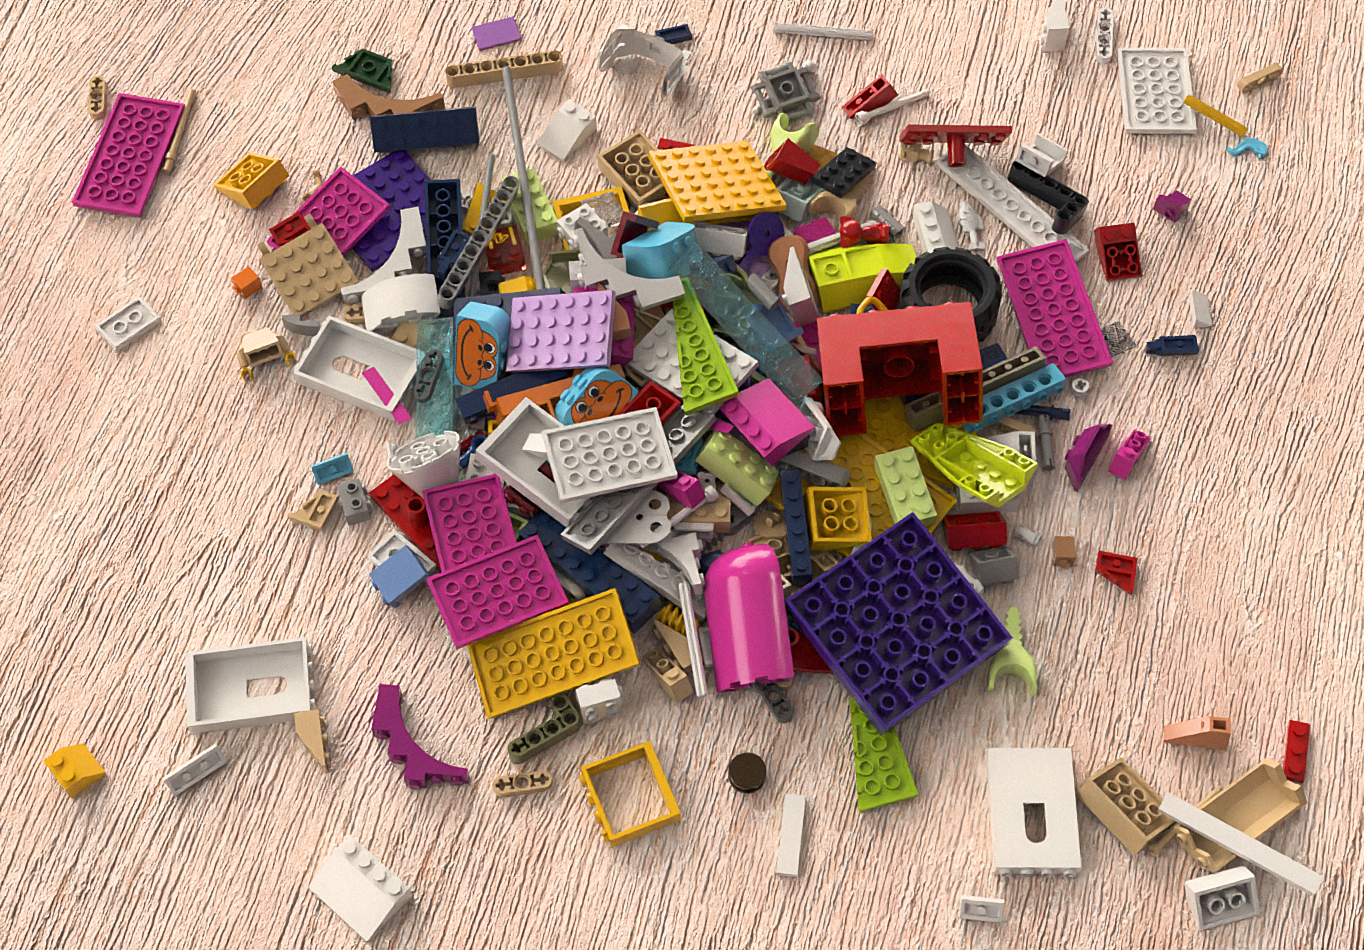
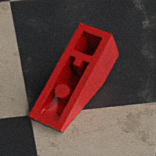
M881 74L841 108L850 119L855 118V113L860 111L870 112L887 105L898 96V93Z

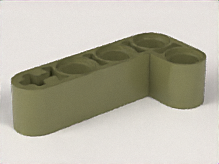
M561 693L551 698V708L555 717L509 743L507 750L512 763L522 764L579 730V714L565 694ZM559 703L565 704L562 708L556 707ZM569 719L575 720V722L572 724L566 723V721ZM552 729L558 730L555 734L548 733ZM534 739L540 740L538 744H531V741Z

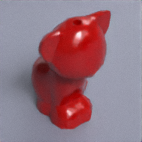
M842 216L840 218L841 247L847 248L857 244L861 238L868 244H887L889 240L888 224L879 222L874 224V226L862 228L858 221L852 220L850 217Z

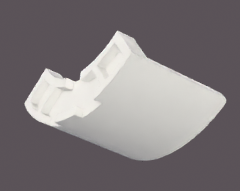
M410 274L394 277L372 286L362 294L366 330L381 336L400 326V322L406 320L409 323L433 322L440 314L433 274Z

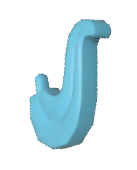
M1246 138L1236 148L1231 149L1228 147L1227 152L1233 156H1238L1246 150H1252L1258 155V159L1264 157L1268 151L1267 145L1255 138Z

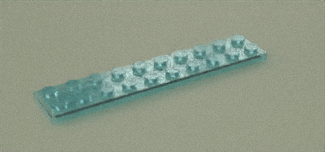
M697 242L669 268L675 276L680 277L681 283L750 357L758 361L759 368L795 406H798L805 397L823 382V378Z

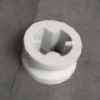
M1082 378L1075 379L1071 387L1072 394L1076 397L1085 396L1088 392L1089 383ZM1077 385H1080L1081 388L1083 387V390L1077 389Z

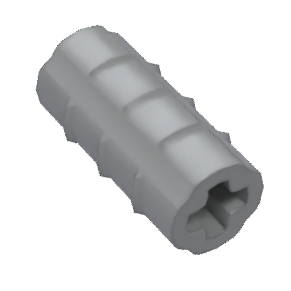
M878 205L871 211L870 217L873 220L889 225V235L894 240H897L904 234L906 228L882 205Z

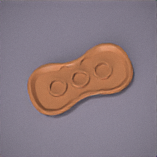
M787 235L773 241L768 248L767 258L778 278L777 296L785 294L783 287L790 247L794 246L804 267L815 303H817L819 290L808 270L809 247L806 241L798 235ZM783 297L780 298L783 308L787 313H790L787 309V306L784 303Z

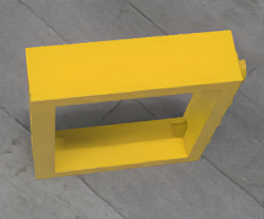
M622 186L552 201L553 211L557 220L586 203L590 208L594 209L620 203L622 212H629ZM561 238L564 250H571L567 245V241Z
M650 741L581 767L582 775L579 776L582 787L586 786L589 793H586L590 805L594 804L596 809L593 812L598 824H602L603 830H601L603 839L605 842L609 841L611 848L681 821V812ZM645 757L669 814L614 835L590 777Z

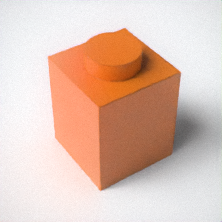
M249 266L231 277L233 291L237 295L240 294L244 299L263 288L259 276Z

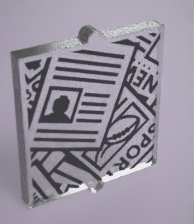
M1120 321L1101 328L1111 358L1120 353L1124 354L1125 351L1136 347L1137 344Z

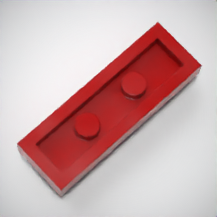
M1289 720L1287 726L1283 771L1287 780L1303 783L1305 780L1310 724Z

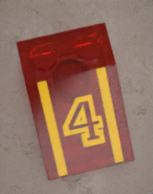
M517 226L498 228L485 250L489 271L501 270V275L525 271V257Z

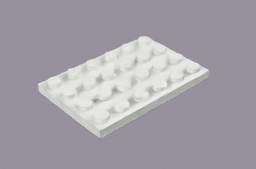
M1118 48L1117 58L1125 133L1196 134L1195 111L1183 103L1188 94L1193 96L1187 48Z
M671 309L634 348L633 360L626 366L683 402L674 310ZM714 335L737 388H739L755 371L759 363L754 358ZM726 401L703 409L702 411H708L712 414H715L719 410V407H721Z
M656 407L544 430L541 433L561 503L677 478V471Z

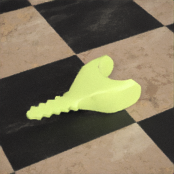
M780 113L770 133L772 153L787 138L807 153L818 138V125L809 123L799 131L787 132L789 117L785 113ZM767 171L771 180H773V176L777 174Z
M1011 607L1006 612L1008 618L1005 619L1007 624L1005 628L1013 639L990 662L987 674V692L993 691L994 681L999 676L1012 674L1022 678L1028 685L1030 696H1035L1037 691V669L1033 658L1023 648V643L1020 641L1023 638L1022 634H1020L1022 628L1019 626L1022 623L1019 619L1021 613L1017 607Z

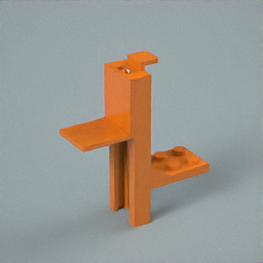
M621 364L607 367L625 379ZM586 368L574 369L570 378L497 398L495 402H492L489 391H485L483 399L488 413L494 412L498 425H500L521 401L527 397L557 420L553 409L559 402L561 394L570 388L574 377L581 374Z

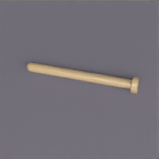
M1216 787L1195 807H1201L1220 793L1222 788ZM1174 826L1156 843L1151 842L1147 846L1152 855L1158 857L1162 854L1161 849L1177 835Z

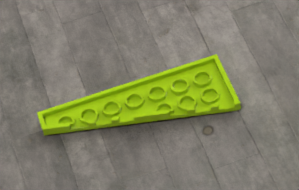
M686 277L681 279L685 295L683 298L673 301L683 409L685 415L688 416L737 397L740 394L689 278Z
M849 694L859 813L918 797V791L895 727L881 736Z

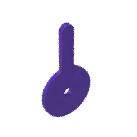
M762 212L751 220L747 231L750 247L737 264L745 272L758 255L767 256L768 248L773 241L785 235L783 223L776 214ZM765 231L768 232L767 237L764 236Z

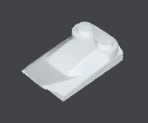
M804 397L799 411L816 428L810 433L808 447L805 450L815 461L833 460L841 442L824 417L822 404L814 402L810 397Z

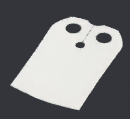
M651 490L602 544L656 543L670 534L671 521L667 518V512L670 510L668 497ZM582 499L575 500V507ZM653 499H658L661 502V507L657 510L649 507V502ZM642 514L643 519L637 520L636 515ZM652 523H660L663 527L662 531L653 533L650 530Z

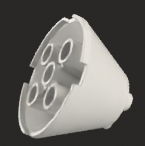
M444 431V435L436 436L435 433H431L417 438L394 452L395 457L392 460L391 458L388 459L387 467L390 472L422 498V490L457 483L459 481L461 444L459 434L454 431Z

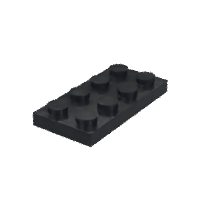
M846 147L812 176L811 183L842 198L875 169L877 162L856 152L854 149Z

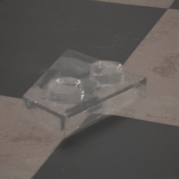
M613 191L580 201L581 206L587 203L590 208H594L598 217L601 220H605L608 227L619 225L622 212Z

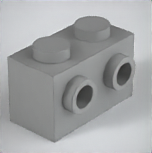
M359 478L337 484L348 526L370 520L369 512H372L370 500H365V496L368 495L365 484L361 485Z

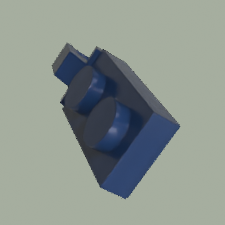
M457 230L453 231L439 256L438 265L440 267L438 269V276L445 278L449 270H452L470 239V235Z
M1196 335L1160 336L1159 339L1146 342L1145 353L1156 354L1157 356L1195 355L1199 353Z

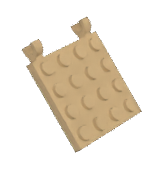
M311 214L304 217L311 230L270 253L263 241L257 244L264 256L259 259L292 314L301 315V318L341 295V288L359 283L323 223L317 225Z

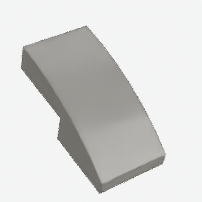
M282 315L285 329L291 332L314 337L320 330L318 320L302 321L301 315Z

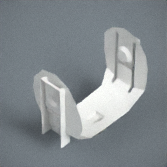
M621 24L599 50L597 61L599 71L604 72L608 70L618 57L637 54L654 59L669 67L661 88V97L665 98L689 68L683 65V62L691 52L685 49L681 51L678 47L665 42V39L661 37H654L635 29H629L630 26Z

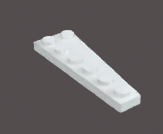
M629 543L609 544L603 554L680 608H682L678 585L688 582L694 616L696 619H700V622L705 618L707 614L705 595L703 593L695 595L689 580L682 571L677 572L671 569V565L665 562L662 564L654 560L652 555L642 552Z

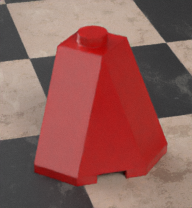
M787 138L768 157L764 168L767 171L806 184L818 172L817 170L821 164Z

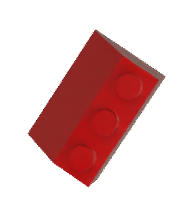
M650 381L617 415L656 407L663 426L681 407V401Z
M999 511L947 515L942 521L945 544L952 551H961L963 548L978 550L984 546L1000 548L1002 545H1007V522Z

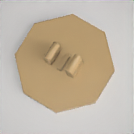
M780 510L763 511L754 517V531L766 539L784 538L786 532L783 512Z

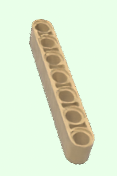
M551 50L450 65L445 69L447 85L451 88L503 81L502 68L504 66L510 67L512 80L559 73L563 70V56L560 51Z

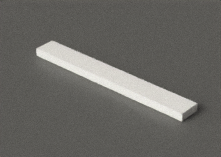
M1167 792L1158 809V812L1311 896L1315 895L1324 877Z

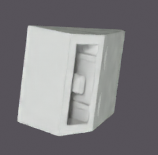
M1014 431L985 438L1006 445L1036 462L1035 432Z

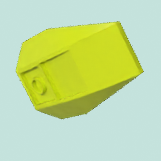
M897 243L851 245L847 248L834 246L810 254L808 270H812L819 290L818 300L823 314L850 308L851 303L861 304L867 298V294L881 269H888L898 287L901 286L904 272L910 263H915V258L917 257L911 244Z
M935 423L911 439L913 446L955 485L997 508H1000L1024 491L1038 466V463L1006 445L958 429L956 430L940 423Z

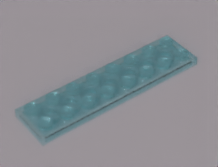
M453 317L417 321L416 382L426 354L430 350H439L444 356V364L432 398L425 403H421L416 399V439L431 433H435L438 436L444 435V431L455 432V335L453 333ZM436 355V357L432 358L431 360L434 363V361L438 360L439 358ZM427 372L424 379L431 380L434 373ZM424 388V391H423V392H420V393H419L421 397H422L423 394H426V393H427V392L425 391V388Z

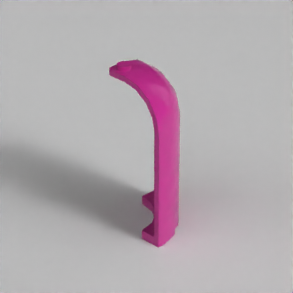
M752 542L744 543L743 547L727 551L713 561L705 575L704 595L716 693L736 692L743 688L752 687L751 683H756V681H760L761 684L786 682L794 678L778 559L774 550L768 544L754 545Z

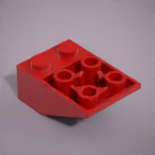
M1135 222L1096 228L1094 230L1096 249L1106 281L1141 277L1142 270Z

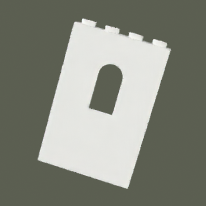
M328 316L326 321L322 322L318 334L312 338L309 348L303 352L299 364L295 365L293 375L298 384L395 421L390 412H393L399 401L403 406L415 388L427 353ZM338 357H346L369 366V369L375 367L394 393L387 406L384 405L365 377L359 380L336 371L332 367L333 361Z
M525 397L476 449L475 459L565 527H568L573 520L580 516V512L590 505L594 496L582 499L576 507L575 500L561 503L556 484L538 471L547 459L522 451L529 433L541 434L544 430L564 426Z
M306 637L185 652L187 727L191 734L295 721L294 713L316 709V700L312 698V692H315L314 680H311V674L314 673L313 662H310V656L313 655L312 644L308 643ZM283 677L287 682L286 689L280 694L247 698V680Z
M988 748L986 766L994 874H999L1001 877H1009L1012 874H1021L1022 877H1031L1033 874H1042L1043 877H1052L1055 874H1063L1064 877L1078 875L1082 867L1071 748ZM1023 804H1044L1046 838L1044 841L1034 843L1027 838Z

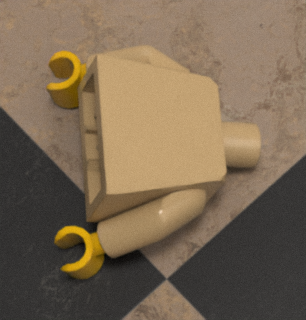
M264 328L261 330L253 329L250 331V334L243 336V343L237 350V357L240 368L243 369L241 377L245 382L247 374H250L252 380L254 379V375L248 369V366L253 367L283 356V353H285L287 366H290L288 360L290 358L294 359L295 363H297L296 355L289 351L291 349L283 335Z

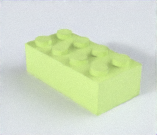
M535 169L527 170L537 238L540 241L558 235L556 231L558 229L557 217ZM518 173L510 175L516 177L519 180ZM519 183L518 193L510 206V210L525 244L528 245V233Z
M716 430L705 439L695 460L724 483H729L731 488L756 506L770 494L780 472L774 465L771 467L758 453L752 451L731 434Z
M913 446L876 455L874 467L894 524L914 512L925 527L935 524L937 513Z

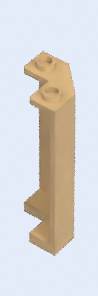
M1266 758L1199 807V809L1258 841L1308 802L1302 787L1286 779L1281 764ZM1180 823L1174 826L1177 841L1189 852L1202 869L1215 873L1238 856Z

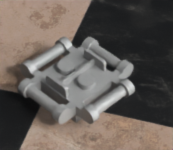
M789 60L783 65L765 71L764 69L758 71L759 79L762 82L756 83L750 88L757 97L764 118H769L774 114H777L778 117L780 113L798 109L800 105H804V109L787 114L789 121L814 114L810 102H816L821 97L813 86L807 67L797 70V67L794 68ZM762 89L766 90L773 107H768L762 94Z

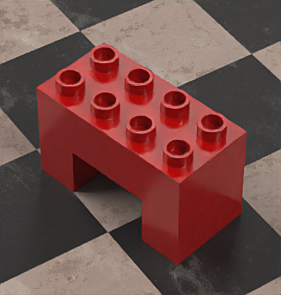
M947 302L936 306H909L898 310H871L867 313L833 314L828 317L817 318L826 418L837 437L867 434L866 399L939 392L944 426L983 422V368L971 302Z

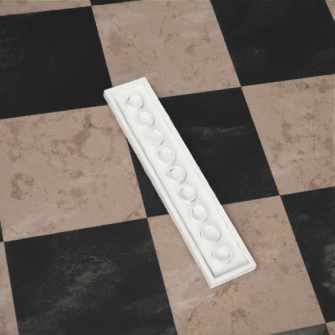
M965 145L966 165L963 167H949L948 152L937 159L936 165L1031 247L1067 239L1076 263L1088 254L1089 249L1069 232L1063 235L1055 233L1051 228L1054 219L967 145Z

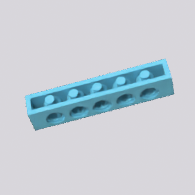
M1053 363L983 395V422L963 424V428L967 433L978 432L987 425L995 424L999 420L1010 417L1022 409H1028L1037 402L1045 401L1050 396L1058 395L1065 388L1066 378Z

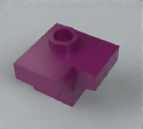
M1175 190L1173 194L1169 193L1168 196L1160 194L1156 198L1153 209L1176 223L1188 210L1191 199Z

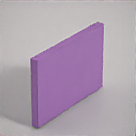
M513 16L471 27L479 51L521 41V36Z

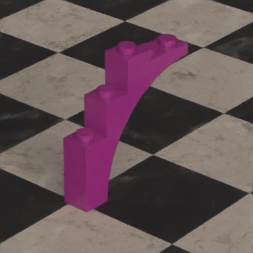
M379 684L371 730L374 737L387 740L390 738L387 753L390 761L399 765L406 763L404 774L406 786L414 790L427 788L428 780L435 784H441L442 782H451V784L456 786L469 784L470 775L468 769L451 766L436 760L413 741L403 723L401 711L402 691L400 685Z

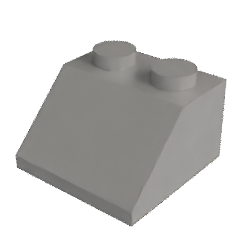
M1002 545L1000 548L990 547L968 552L975 579L980 581L982 586L989 587L998 582L1010 583L1013 579L1019 578L1017 556L1006 545Z

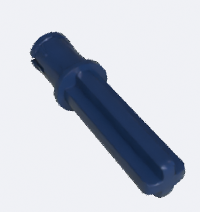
M1031 405L1028 409H1022L1015 414L1037 417L1044 415L1045 418L1046 415H1049L1050 420L1053 418L1069 421L1071 409L1056 408L1054 405L1052 407Z

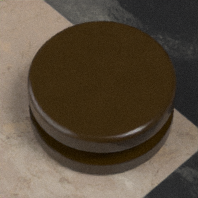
M750 752L736 755L728 766V779L731 786L736 791L745 794L754 793L761 789L766 780V765L762 758Z

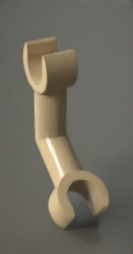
M319 167L312 169L316 186L311 192L303 194V201L310 198L323 184Z

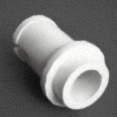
M1019 526L1015 537L1031 543V546H1037L1042 535L1038 531L1035 533Z

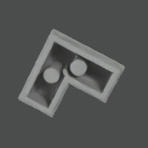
M753 272L748 277L747 284L750 291L769 311L774 310L781 304L778 296L756 273Z

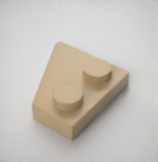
M320 490L312 499L304 502L302 508L294 514L291 512L288 518L290 521L323 531L339 501V497Z

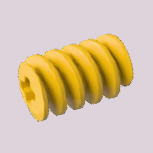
M670 603L660 611L656 620L687 637L683 612L678 614L679 607L673 611V604ZM697 619V620L695 621V622H696L697 633H698V629H699V627H700V626H699V621H700V619Z

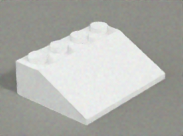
M794 246L790 247L783 287L785 294L782 297L793 321H797L799 326H803L817 321L820 315L804 267Z
M351 835L333 851L308 886L309 890L367 943L413 897L410 888Z

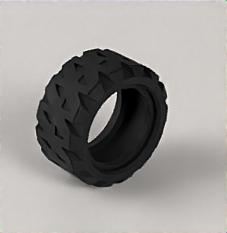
M949 247L935 248L932 253L926 251L916 257L915 263H910L904 272L899 309H905L909 306H929L924 301L922 294L931 287L941 284L962 287L969 291L978 303L972 311L978 343L979 341L983 342L991 334L993 327H995L1002 298V284L993 266L990 267L989 262L979 254L973 255L968 249L955 247V249H950Z

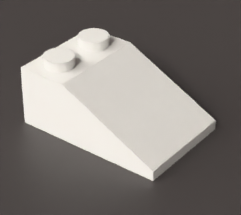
M1063 0L1052 1L1045 18V23L1042 24V35L1039 37V43L1043 45L1044 52L1064 51L1069 25Z
M569 99L558 109L537 141V146L564 162L597 130L596 116Z

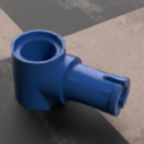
M479 434L472 438L471 445L468 447L469 450L460 457L459 465L463 469L468 466L471 453L476 454V449L487 439L486 436Z

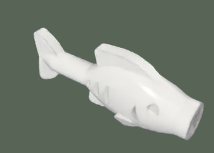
M963 201L959 204V223L963 227V233H969L971 243L968 250L984 251L986 247L978 241L976 234L977 230L982 231L983 229L982 219L971 207L969 201Z

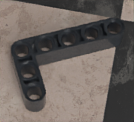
M1017 161L1012 163L1007 177L1008 181L1057 208L1059 211L1051 228L1057 234H1066L1083 217L1089 203L1087 197L1049 176L1043 177Z

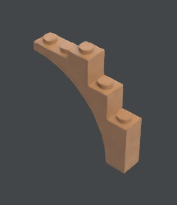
M348 74L332 81L336 95L353 120L367 113L373 116L445 108L444 97L441 92L418 99L398 100L377 96L364 90Z

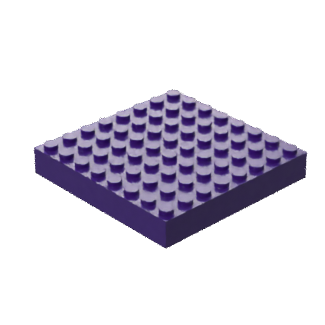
M914 512L785 600L786 612L881 736L1005 648L1013 639Z

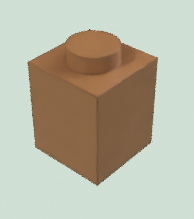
M1074 536L1054 537L1052 543L1053 566L1067 568L1074 565L1076 559Z

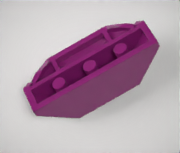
M1099 424L1084 429L1081 436H1076L1072 444L1074 445L1073 450H1068L1064 458L1067 460L1065 469L1074 491L1078 492L1110 435L1112 424Z

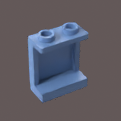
M758 302L749 307L751 311L745 314L767 353L774 351L804 333L801 326L798 328L794 327L782 304L769 311L763 304L761 305Z
M407 545L369 574L373 580L371 581L373 587L377 591L380 590L383 594L381 599L384 603L395 608L399 606L397 603L399 599L422 581L427 584L426 578L431 577L418 556Z

